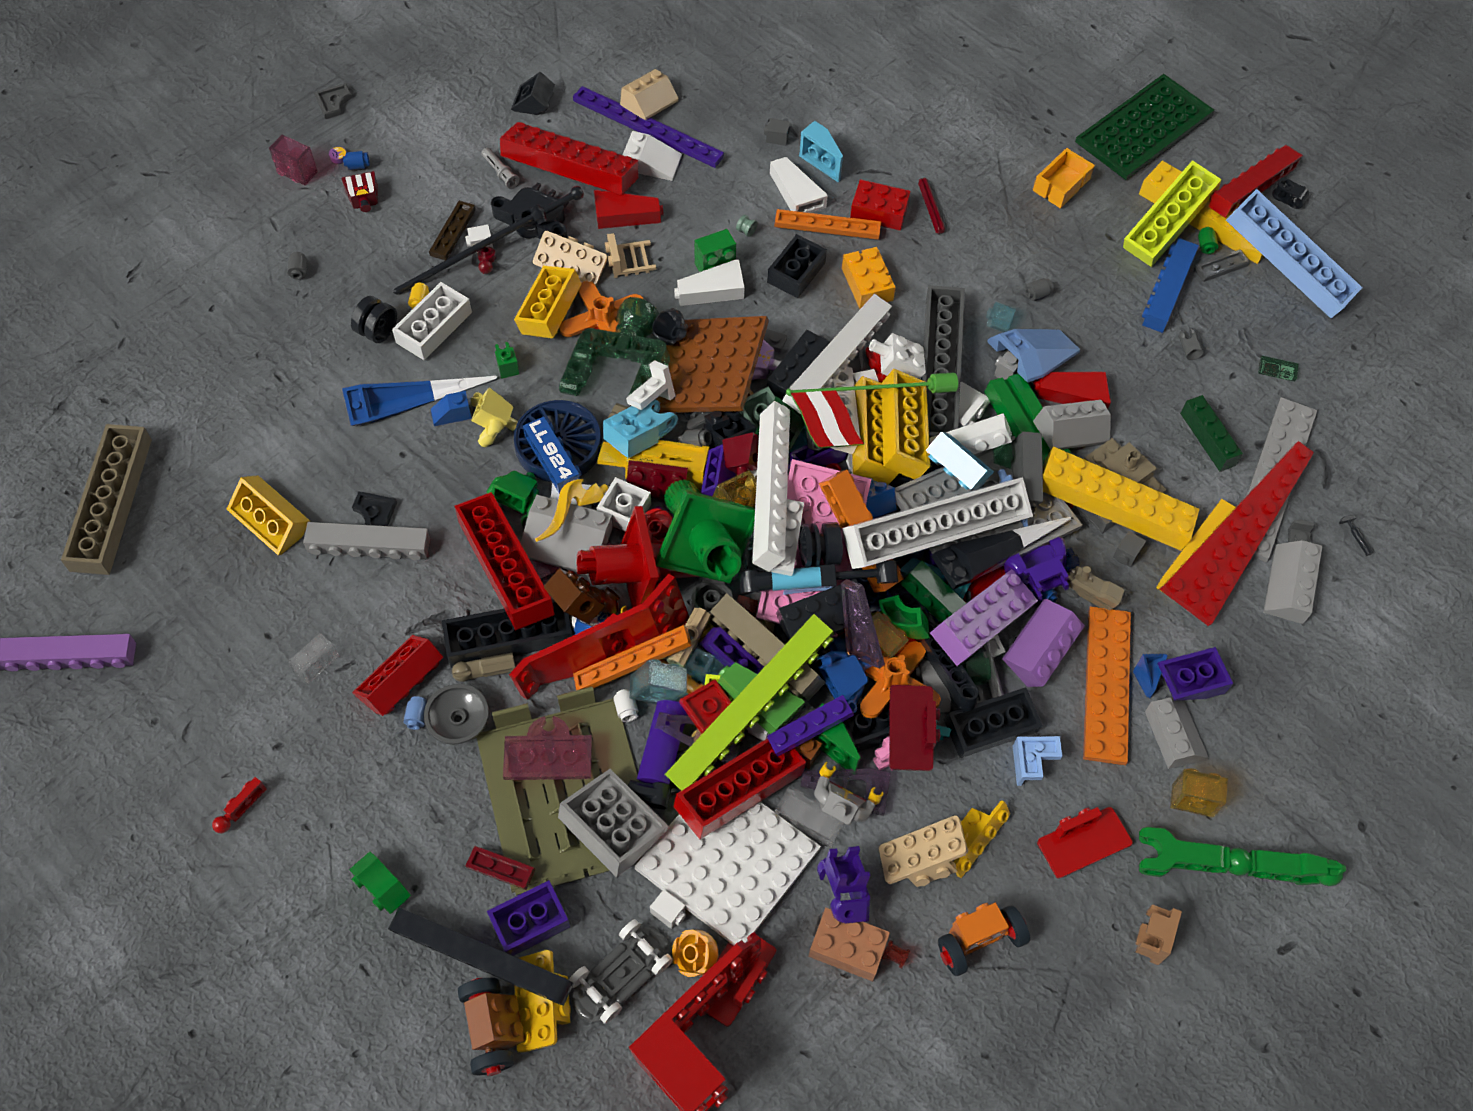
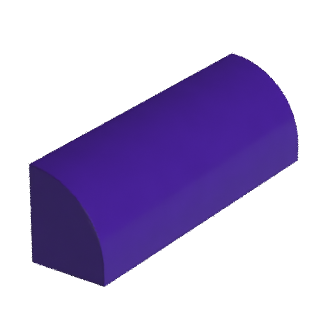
M657 701L637 779L641 782L649 784L660 782L668 785L670 783V779L665 773L675 764L687 717L686 711L678 701Z

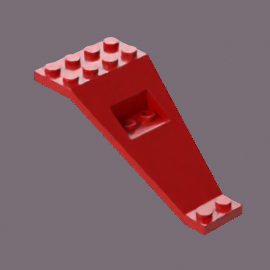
M668 574L642 604L619 615L612 613L604 622L524 658L509 674L520 695L528 700L543 684L574 677L573 673L686 625L690 616L675 577Z

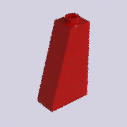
M594 190L598 229L661 223V216H664L663 205H659V198L625 193L619 195L609 191Z
M1050 372L1043 378L1036 379L1033 382V390L1037 392L1038 399L1060 404L1102 400L1107 409L1111 403L1106 372Z

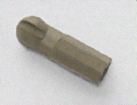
M506 653L474 661L458 662L452 668L453 678L459 682H465L473 678L512 672L515 668L513 654Z

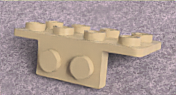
M545 231L533 258V264L539 267L545 265L575 269L581 283L588 281L594 283L597 287L608 256L594 250V246L588 243L579 244L578 240L568 236L567 239Z
M958 816L949 817L879 846L885 881L888 884H893L908 878L916 887L928 885L934 880L946 878L950 874L957 872L956 865L952 860L965 856L968 853L961 821Z

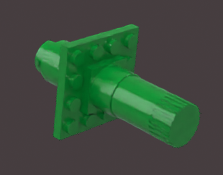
M689 480L675 481V483L668 487L664 495L665 504L673 515V520L656 558V566L730 583L741 568V557L754 530L755 508L701 494L697 486Z

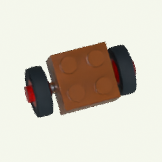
M476 978L458 987L459 1000L465 1005L472 1050H485V1054L479 1055L470 1061L472 1074L477 1076L497 1075L501 1071L514 1065L513 1053L507 1049L525 1042L516 995L499 994L501 988L497 978Z

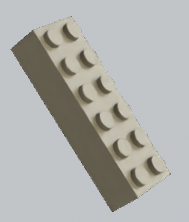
M727 593L710 611L715 616L712 620L738 644L742 645L745 643L742 647L755 659L759 656L757 661L764 667L785 645ZM806 664L802 668L804 670L803 674L797 680L793 678L789 682V690L801 699L804 697L810 701L826 682Z

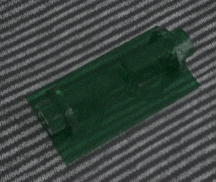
M1007 443L993 448L994 464L1011 469V461L1013 460L1012 445Z

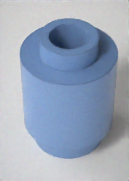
M414 696L408 701L403 722L409 729L418 730L420 727L425 726L424 710L428 702L425 698Z

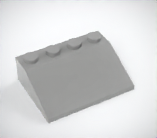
M536 494L528 514L520 544L531 560L577 572L576 560L578 551L589 550L590 546L607 545L614 527L612 514L570 504L566 519L561 528L552 536L536 542L535 538L541 535L551 524L558 504L556 499Z
M611 769L562 801L559 807L558 818L616 878L633 866L669 828Z

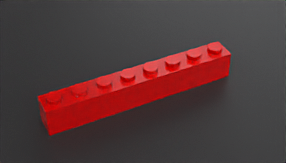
M1287 145L1280 149L1277 148L1273 154H1268L1264 160H1260L1255 166H1251L1246 172H1242L1239 177L1233 178L1230 183L1224 184L1220 190H1215L1210 197L1211 202L1208 207L1223 217H1228L1256 189L1262 193L1295 170L1303 155Z

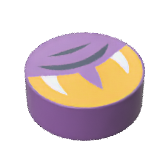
M342 147L332 148L329 151L330 160L335 164L343 163V156H346V150Z

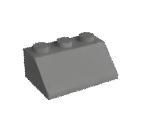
M1170 697L1153 701L1149 704L1145 714L1168 769L1208 760L1209 757L1185 701H1174Z

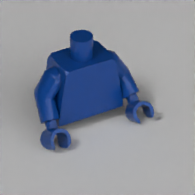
M830 651L825 655L818 656L817 660L821 659L822 665H819L818 669L833 698L836 699L843 695L852 712L855 713L857 711L856 704L865 688L864 684L868 682L864 671L872 667L871 661L867 656L858 660L855 655H848L845 651Z

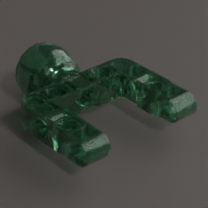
M629 297L622 302L617 310L618 325L616 326V332L594 328L582 331L560 380V393L578 396L582 388L585 387L593 370V363L598 356L615 359L619 357L641 363L629 395L652 377L649 364L654 360L668 366L670 354L664 341L646 338L653 332L652 325L659 314L657 308L644 299Z

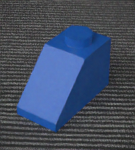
M466 391L446 394L431 408L434 426L472 419Z

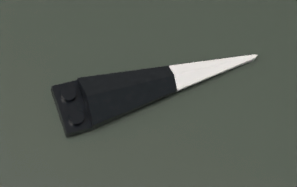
M1071 517L951 544L950 547L934 552L931 557L952 589H956L969 584L1021 549L1070 521Z

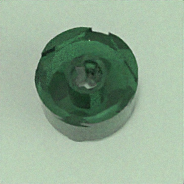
M984 645L961 663L976 686L988 684L987 680H991V665L989 657H984L983 652L986 651Z

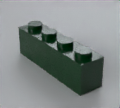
M1201 395L1187 400L1180 414L1219 472L1235 467L1243 453L1204 396Z
M923 561L919 562L900 582L940 623L967 604Z

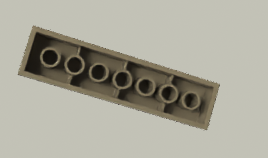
M105 425L61 558L62 563L69 572L110 575L152 441L145 427Z

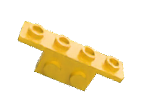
M1001 800L990 815L971 808L961 821L968 853L953 861L956 865L957 872L955 873L957 877L962 878L970 870L974 861L983 853L984 848L996 836L1000 827L1007 822L1010 811L1005 801Z

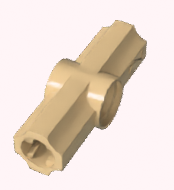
M700 607L694 608L685 625L689 636L694 637L690 640L692 646L669 655L667 662L673 667L684 669L693 650L698 646L699 639L711 618V614Z

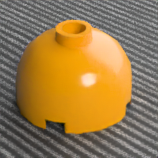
M698 929L685 930L674 941L672 948L673 962L678 965L680 969L678 971L687 977L702 976L717 962L719 955L717 943L705 931Z

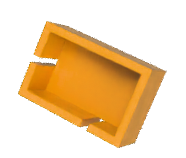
M1066 148L1036 176L1033 191L1043 198L1048 197L1049 202L1062 208L1091 179L1095 165Z
M877 247L862 250V253L856 251L843 255L842 271L859 309L864 306L873 294H876L886 302L894 300L896 287L891 276L888 275V269Z

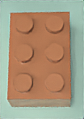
M825 907L808 957L873 982L890 932L865 922L847 924L839 922L834 918L831 909Z

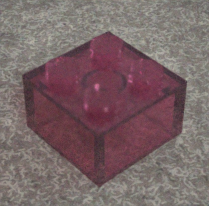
M281 135L269 147L279 175L286 176L296 183L299 182L306 185L317 174L318 171L310 147L284 135Z

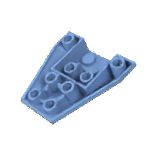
M1013 329L987 340L997 352L1008 349L1019 360L1017 373L1026 382L1043 378L1080 352V348L1061 330Z

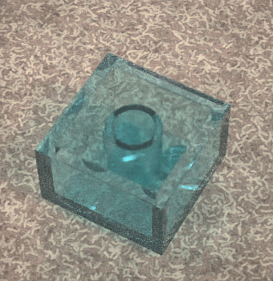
M652 659L648 660L630 675V699L657 704V701L660 700L675 701L687 692V669L679 667L677 664H665L659 660Z

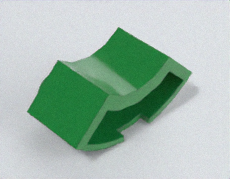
M899 595L879 600L883 614L898 633L912 639L930 638L928 619L921 608L905 606Z
M370 851L349 869L354 875L351 880L359 889L364 887L373 896L374 900L372 903L380 911L385 909L389 914H392L411 896L401 882Z

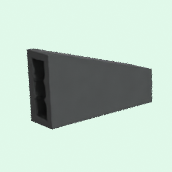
M1022 432L1009 444L1013 479L1023 477L1030 507L1033 509L1043 502L1042 433Z

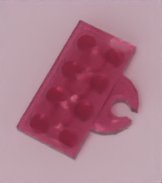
M545 716L541 717L529 727L527 736H505L503 779H591L592 735H570L566 723L555 716L552 719L555 728L552 731H545L543 727L546 724Z

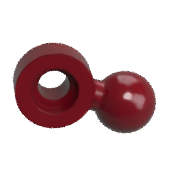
M487 246L477 252L480 262L478 268L483 274H489L493 270L492 262L496 260L495 250Z

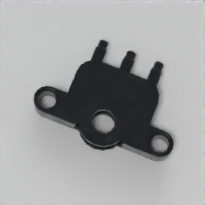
M536 183L532 188L525 187L518 191L512 200L496 196L491 200L493 217L503 223L512 225L530 215L531 211L529 208L536 204L543 208L558 200L554 198L556 191L552 189L545 194L539 191L541 184ZM569 202L545 215L547 221L538 225L535 220L516 230V232L521 237L527 239L535 237L541 239L545 231L567 238V230L563 222L565 220L564 209Z

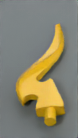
M583 479L572 480L566 483L560 491L557 509L551 524L541 535L535 538L536 542L552 536L561 528L566 519L572 498L577 501L578 506L600 503L604 493L608 490V486L603 484L599 487L595 483L585 490L582 487Z

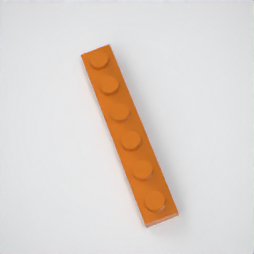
M777 209L774 227L879 240L881 221Z
M685 625L573 673L576 690L588 687L596 688L692 646L688 629Z

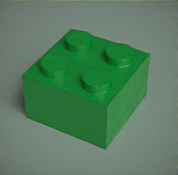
M728 229L694 240L695 265L699 272L736 260V242Z

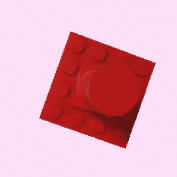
M643 506L634 507L621 544L590 546L589 550H581L577 553V574H589L592 585L626 583L632 608L642 604L656 588L657 581H662L668 574L674 576L675 579L700 577L656 566L655 561L663 542H652V533L648 531L647 527L648 516L644 514Z

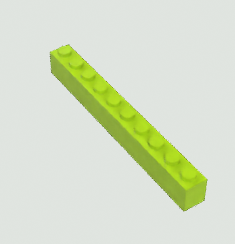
M813 614L665 775L682 791L700 780L703 775L710 774L715 769L713 764L718 759L722 761L729 754L730 750L728 748L733 743L738 744L745 736L743 732L748 727L753 728L760 720L758 716L762 711L767 712L774 705L775 702L773 700L778 694L782 696L789 689L788 683L793 678L797 680L804 672L802 668L807 663L812 664L819 656L817 652L822 647L827 648L834 640L832 638L834 635L833 631Z

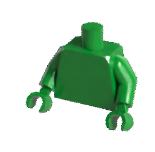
M511 471L507 475L496 477L486 491L487 494L492 492L497 502L523 514L527 512V515L521 518L522 527L524 522L527 521L536 494L539 495L536 477L531 472H527L524 475L517 471Z

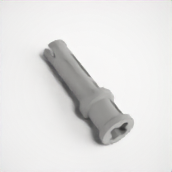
M487 147L482 150L481 155L497 171L498 178L505 182L507 188H515L519 184V177L513 174L512 169L504 165L490 148Z

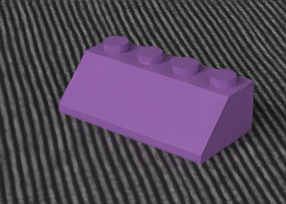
M1044 599L1002 659L1027 687L1044 686L1085 625L1072 611L1048 599Z

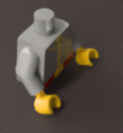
M825 762L819 771L821 776L814 792L815 798L820 802L821 810L848 825L854 821H866L875 805L880 803L884 794L883 791L881 795H876L874 793L876 787H873L869 793L868 800H865L829 781V778L836 770V766L829 770L826 767L827 762Z

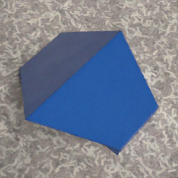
M1143 654L1133 670L1146 697L1151 698L1156 690L1161 676L1158 662L1166 660L1168 656L1166 654Z

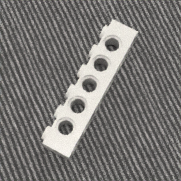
M846 367L844 370L841 368L840 375L836 380L832 378L833 382L829 388L854 386L852 368ZM855 390L837 391L848 410L855 431L860 437ZM858 445L831 448L853 454Z

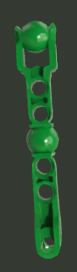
M1145 827L1139 831L1140 842L1153 846L1158 854L1157 858H1145L1139 864V872L1148 876L1162 877L1171 869L1225 874L1229 871L1236 876L1248 873L1250 877L1293 882L1296 885L1322 884L1329 887L1339 884L1343 880L1344 872L1346 871V866L1335 859L1309 853L1291 854L1264 850H1251L1248 852L1240 847L1230 850V847L1180 841L1163 828Z

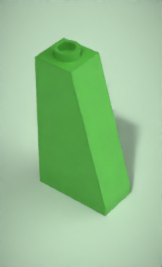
M735 662L731 667L727 665L721 670L718 683L735 699L758 674ZM788 691L782 696L778 694L773 700L775 702L774 705L767 712L763 710L758 716L760 720L757 723L766 732L771 734L782 728L796 715L805 702Z

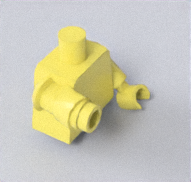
M488 388L483 395L479 392L473 395L471 406L476 407L471 421L485 427L478 439L482 447L492 445L497 434L504 427L512 431L515 430L518 421L511 417L513 406L491 388Z

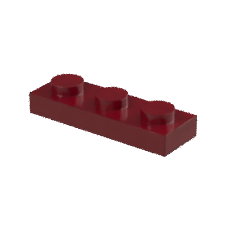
M474 846L465 865L467 869L526 891L536 870L534 867Z

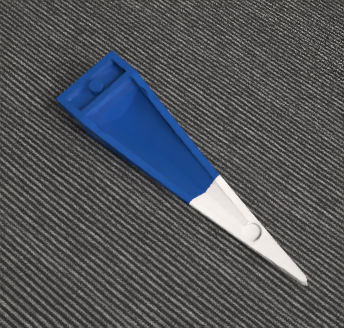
M497 376L360 384L342 388L350 424L351 426L372 423L443 398L446 394L461 392L496 380Z

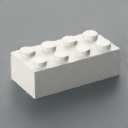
M440 282L392 329L396 343L422 360H425L472 313L469 298Z

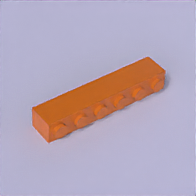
M848 470L837 472L818 483L841 528L873 519L871 512L863 501L862 494L854 484L853 476ZM876 564L862 567V570L875 569ZM897 566L898 582H900L903 580V578L900 574L901 571ZM876 577L867 578L874 593L886 591L898 583L877 584Z

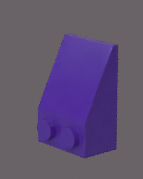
M1216 647L1158 662V666L1174 701L1208 699L1226 694L1233 685Z

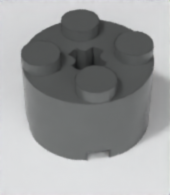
M713 579L702 581L692 591V612L694 608L699 607L711 614V618L706 626H718L712 620L715 616L710 611L726 593L732 597L730 588L722 581Z

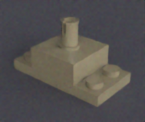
M1111 438L1084 458V460L1165 494L1167 490L1153 477L1157 468L1130 442L1121 447Z

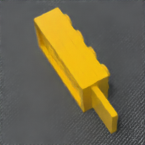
M658 440L657 444L627 458L611 444L603 442L597 464L625 467V479H627L629 460L688 468L686 481L689 480L698 489H702L709 447Z

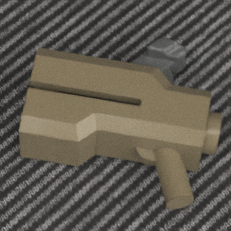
M1077 566L1068 571L1069 580L1067 582L1069 589L1067 593L1070 597L1078 598L1079 595L1094 605L1107 610H1111L1121 602L1124 589L1091 574L1089 566L1083 568Z

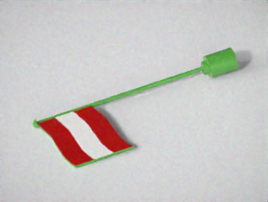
M956 373L931 374L927 382L791 390L789 388L786 390V394L792 397L800 410L808 433L818 448L864 445V443L855 431L848 410L837 391L928 386L932 393L956 392L958 389V377Z

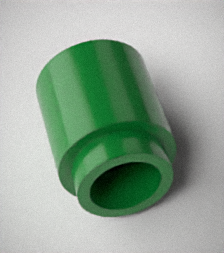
M1211 227L1202 228L1198 234L1200 251L1205 254H1212L1218 249L1216 232Z

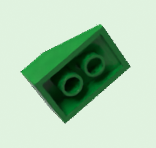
M843 722L813 737L822 743L821 751L855 776L861 757Z

